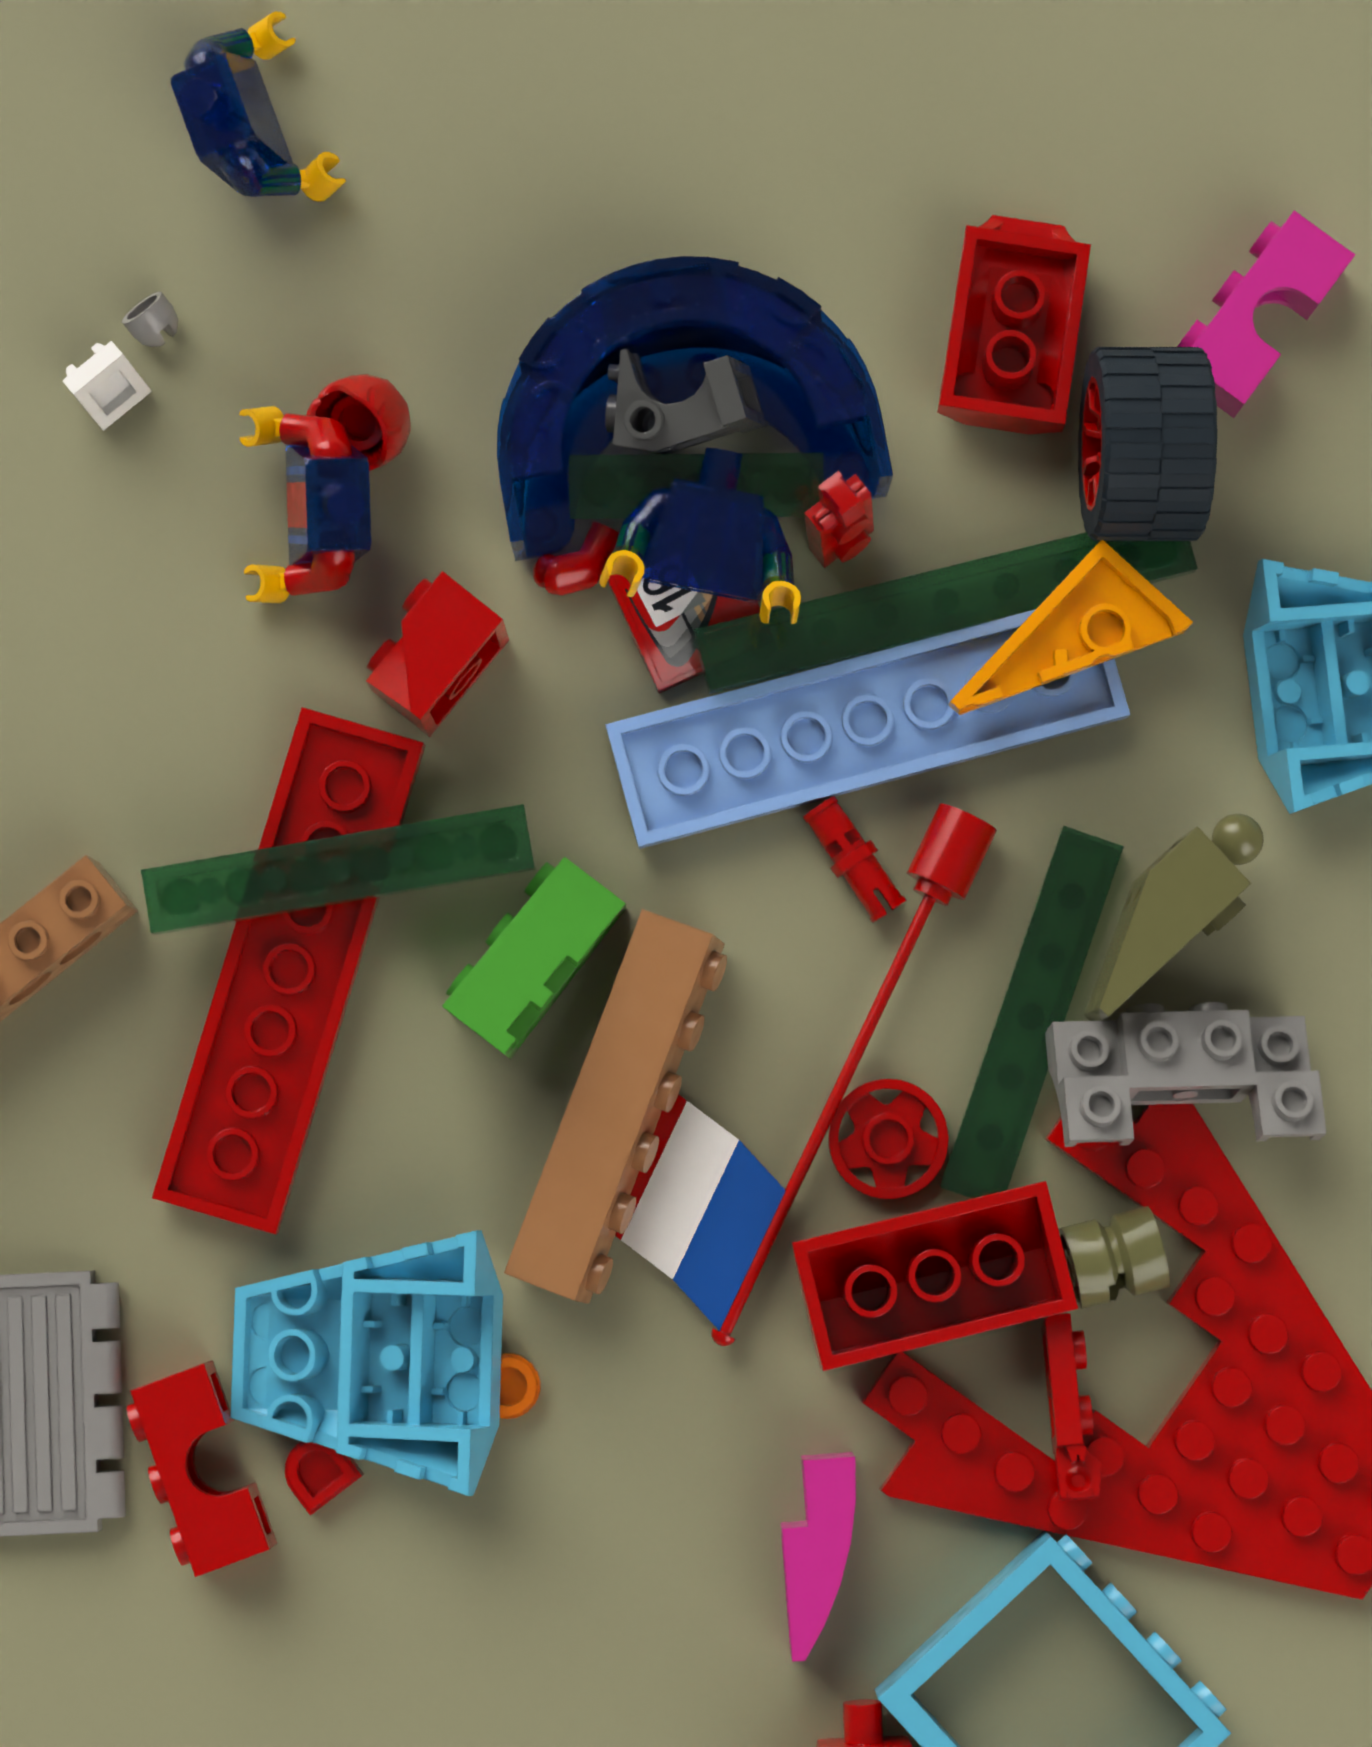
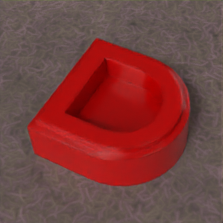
M301 1441L290 1451L285 1463L287 1484L310 1516L364 1475L351 1457L336 1453L334 1449L313 1442L305 1443Z

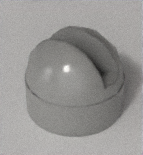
M159 291L148 296L132 308L123 318L122 323L142 345L161 347L165 344V341L160 331L164 330L168 335L174 337L178 328V317L172 304Z

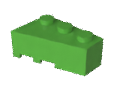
M565 856L556 867L546 862L536 873L524 891L531 898L515 917L508 912L500 920L485 941L490 948L475 966L469 963L464 967L448 988L446 994L450 997L442 1005L444 1009L510 1060L627 909L624 901Z

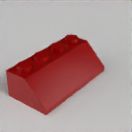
M1046 1181L792 1242L804 1304L819 1366L822 1371L1078 1309Z

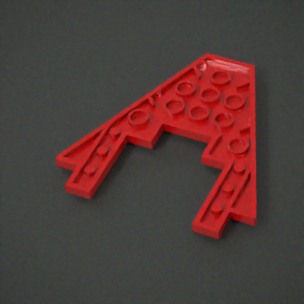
M1194 1104L1146 1105L1136 1121L1133 1122L1134 1140L1129 1145H1119V1142L1077 1143L1074 1147H1065L1060 1116L1046 1136V1141L1141 1208L1149 1206L1156 1219L1202 1250L1166 1301V1304L1218 1341L1146 1446L1092 1408L1093 1434L1083 1435V1443L1087 1447V1451L1102 1463L1100 1495L1094 1499L1059 1501L1055 1460L903 1352L896 1353L861 1401L913 1439L879 1488L880 1491L889 1497L1062 1535L1067 1534L1071 1537L1363 1600L1372 1587V1390Z

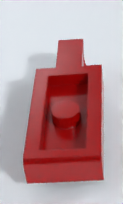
M837 471L818 486L819 502L804 512L809 549L824 568L838 558L842 563L851 560L863 551L871 541L869 534L874 531L872 495L856 474L845 481L843 475Z
M1071 1313L1047 1316L1041 1327L1059 1501L1098 1498L1100 1495L1102 1463L1087 1451V1447L1083 1443V1435L1093 1434L1090 1395H1079L1076 1370L1087 1369L1084 1331H1072Z

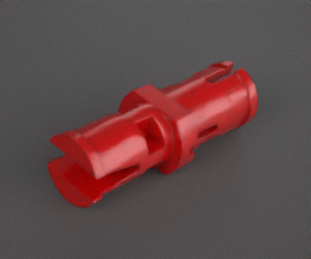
M835 796L827 799L803 816V819L810 825L833 861L834 865L830 867V870L837 878L844 876L856 897L869 914V919L872 923L887 915L886 910L874 894L875 890H879L892 911L907 901L874 856L878 852L872 840L865 842L838 804Z

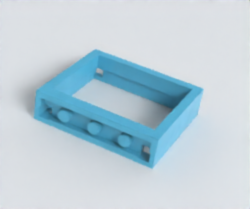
M1046 1531L1040 1533L874 1689L879 1701L921 1747H961L913 1693L1051 1565L1198 1726L1177 1747H1218L1231 1734L1218 1719L1227 1709L1200 1680L1190 1689L1173 1670L1182 1660L1155 1631L1145 1639L1128 1621L1137 1613L1136 1609L1111 1582L1102 1591L1084 1573L1092 1564V1561L1067 1534L1056 1542Z

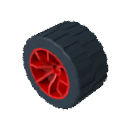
M1096 347L1090 353L1085 367L1079 412L1078 473L1082 519L1085 531L1093 541H1197L1204 533L1207 521L1209 520L1214 495L1218 429L1217 401L1212 366L1202 348Z

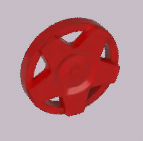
M898 1079L874 1080L852 1090L840 1102L828 1130L829 1153L839 1175L855 1190L879 1199L903 1198L926 1187L941 1170L948 1150L947 1123L938 1104L918 1086ZM881 1089L902 1091L889 1104H882L870 1094V1092ZM925 1108L928 1109L934 1120L937 1137L923 1131L920 1127V1121ZM848 1112L855 1129L851 1135L839 1142L840 1125L845 1113ZM930 1165L919 1179L905 1186L909 1166ZM868 1167L872 1171L876 1187L862 1182L849 1169Z

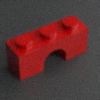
M213 1360L130 1390L134 1403L126 1407L128 1419L138 1442L147 1440L152 1452L155 1465L148 1467L149 1479L159 1503L163 1504L169 1501L177 1524L176 1527L170 1529V1538L182 1566L191 1564L194 1575L197 1577L270 1550L276 1545L277 1541L256 1482L235 1490H218L206 1484L197 1472L195 1451L201 1438L207 1432L234 1421V1419L230 1418L231 1410Z

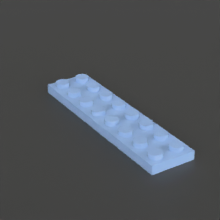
M1031 610L605 725L639 849L821 801L832 796L847 794L1126 719L1130 716V711L1115 659L966 714H957L948 705L949 702L1035 611Z

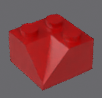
M443 571L433 583L425 578L411 591L402 605V609L407 612L401 620L403 636L397 643L391 638L385 641L367 665V669L372 672L366 680L370 689L429 737H431L509 642L503 619Z

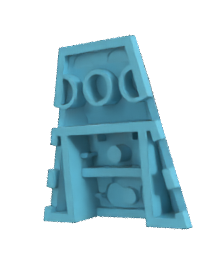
M1261 559L1257 563L1243 640L1258 760L1287 811L1291 814L1372 784V581L1368 582L1341 577L1338 572L1316 568L1309 571L1284 566V562Z
M482 1230L471 1231L443 1240L425 1242L404 1247L397 1251L358 1258L334 1266L312 1269L235 1288L230 1418L305 1443L313 1442L334 1449L336 1453L357 1460L365 1459L392 1468L396 1473L418 1480H429L447 1486L448 1490L466 1496H473L496 1436L500 1420L503 1293Z

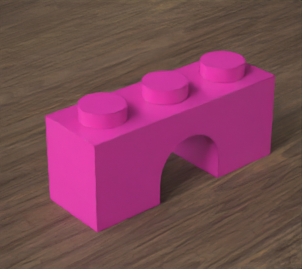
M1295 210L1282 227H1279L1272 221L1267 225L1249 250V253L1258 258L1245 276H1242L1235 270L1231 273L1212 300V302L1221 307L1208 326L1197 319L1177 346L1199 347L1204 350L1212 366L1217 407L1235 418L1281 355V353L1265 343L1257 334L1253 323L1254 310L1265 304H1281L1308 320L1355 256L1353 252Z

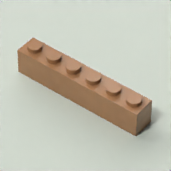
M641 910L504 1274L573 1301L587 1304L590 1303L593 1293L599 1295L604 1290L613 1267V1258L607 1256L616 1232L621 1234L625 1232L635 1210L636 1197L630 1194L639 1171L646 1173L649 1170L658 1149L659 1137L653 1135L659 1117L662 1110L669 1112L672 1109L681 1088L682 1077L676 1074L684 1051H693L700 1039L705 1017L699 1014L707 990L714 992L718 988L726 969L727 955L721 954L725 943L715 935L647 910Z

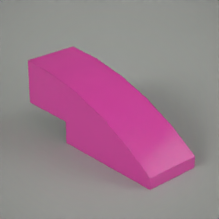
M853 1452L802 1455L801 1464L806 1521L780 1522L792 1662L806 1661L825 1626L841 1585L851 1545L856 1504V1462Z

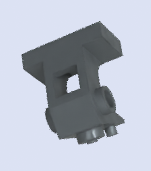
M629 349L620 350L619 365L609 364L608 380L618 383L617 395H609L605 412L606 431L614 433L613 445L668 455L736 432L744 434L766 427L767 423L750 366L728 355L705 362L703 365L706 375L703 384L695 395L682 402L664 404L654 396L648 385L640 355L638 353H631ZM652 415H655V424L651 430H648V421Z

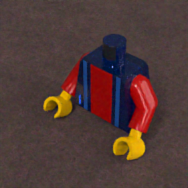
M275 406L242 409L239 415L250 416L255 423L256 429L255 435L239 437L242 445L251 447L276 444L281 441L285 444L289 565L286 569L282 566L254 564L245 568L244 574L259 575L261 581L257 594L246 595V600L249 602L280 604L288 598L289 594L298 596L340 589L350 580L354 563L371 549L368 457L351 445L345 427L332 418L290 413L283 415L281 410Z

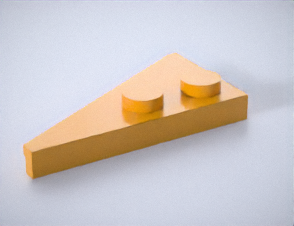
M1100 540L954 696L948 705L957 714H966L1183 634L1193 621L1104 540Z

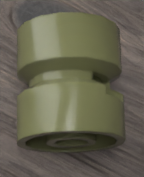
M1149 1206L1113 1214L1109 1226L1105 1227L1093 1219L1059 1228L1076 1301L1080 1309L1115 1301L1119 1289L1123 1288L1135 1296L1170 1287L1169 1269L1163 1242Z

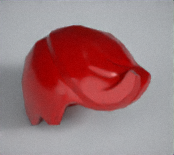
M369 374L351 375L328 384L318 394V398L312 401L306 414L308 416L332 418L345 427L352 447V455L347 456V462L355 466L357 473L375 470L393 460L402 452L411 431L409 407L404 397L387 379Z

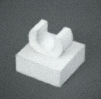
M112 341L105 346L96 343L91 347L95 354L78 368L73 364L69 365L66 368L67 377L63 380V383L103 431L152 392Z

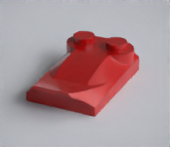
M991 215L985 223L978 227L966 225L943 377L939 390L940 396L937 413L969 426L1027 435L1063 431L1069 402L1091 244L1076 242L1070 236L1066 227L1062 225Z

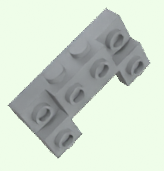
M1221 1002L1196 1004L1191 1006L1188 1011L1165 1012L1163 1005L1147 1003L1127 1008L1126 1013H1121L1117 1020L1052 1022L1045 1032L1048 1071L1052 1077L1058 1097L1065 1147H1074L1077 1143L1119 1142V1145H1129L1134 1140L1131 1105L1241 1102L1247 1095L1249 1096L1252 1108L1256 1142L1267 1141L1270 1137L1310 1136V1140H1320L1326 1134L1319 1070L1311 1071L1305 1016L1249 1017V1010H1227V1005Z

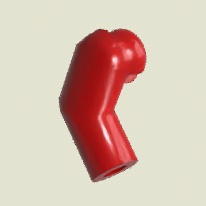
M593 522L579 551L558 556L551 554L541 556L533 567L534 581L538 586L545 588L548 593L560 596L592 588L599 582L607 559L614 552L621 534L606 525Z

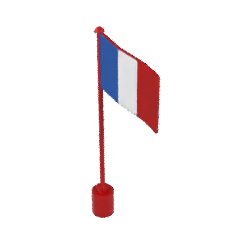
M943 803L938 805L907 871L909 876L917 880L913 890L922 895L923 899L786 1189L738 1138L679 1094L672 1109L669 1112L663 1110L653 1133V1135L659 1137L655 1158L646 1173L639 1171L630 1194L636 1197V1206L632 1219L625 1232L622 1234L616 1232L615 1236L673 1279L717 1328H712L711 1335L713 1341L720 1346H729L736 1340L730 1335L935 902L948 906L952 897L965 900L994 839L997 829L968 812Z

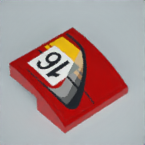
M719 518L639 554L638 556L643 561L645 570L633 597L627 596L630 583L624 576L618 574L611 575L607 582L659 694L773 641L768 625L760 620V606Z

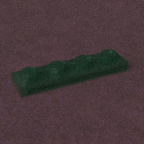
M823 453L569 455V519L805 517L804 512L819 502L818 486L824 482Z

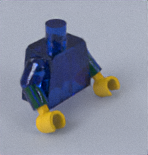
M275 11L252 25L248 31L239 28L208 36L197 41L185 59V70L173 75L170 78V84L199 160L235 191L247 197L297 195L300 189H302L305 195L314 201L322 202L328 199L346 182L344 178L335 179L327 174L340 162L339 157L331 152H322L304 170H299L298 166L292 161L257 62L252 59L254 53L263 60H269L295 43V38L284 41L278 38L273 31V26L284 20L286 15Z
M709 447L705 448L699 483L674 479L669 489L660 488L652 490L623 521L613 553L607 559L599 580L601 587L605 588L611 575L618 574L624 576L630 583L627 593L628 597L635 595L641 581L750 603H757L761 600L763 589L759 617L761 622L769 624L771 607L783 606L791 613L790 623L795 624L798 619L801 602L800 591L794 585L792 553L777 515L771 510L764 508L763 496L737 491L743 455L729 450Z

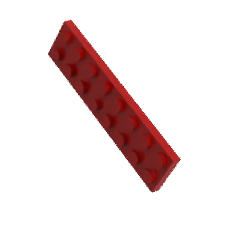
M304 707L301 708L154 1188L153 1199L276 1235L279 1233L426 745L424 742Z

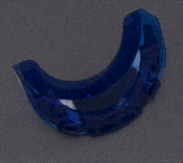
M694 256L655 259L625 267L581 289L580 295L568 302L552 318L548 317L532 336L518 359V366L501 404L497 429V461L509 537L515 561L538 558L546 554L552 555L562 551L570 543L575 532V517L585 481L597 459L608 445L613 442L614 433L606 431L605 412L609 395H617L618 383L608 380L609 364L619 365L620 350L629 349L631 353H638L640 355L648 385L654 396L664 404L682 402L695 395L703 384L706 375L703 365L705 362L728 355L749 365L766 423L785 436L798 449L815 474L819 485L837 471L843 475L845 481L856 474L871 492L872 499L886 497L893 472L882 413L876 389L854 343L850 338L847 339L838 326L821 310L822 306L802 290L780 277L776 280L758 271L741 267L739 262Z

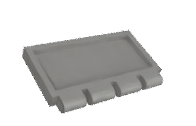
M95 1270L0 1275V1537L99 1532L102 1530V1519L126 1516L125 1471H101L100 1460L124 1458L123 1406H99L98 1394L122 1393L121 1340L97 1341L96 1329L120 1328L119 1282L95 1283Z

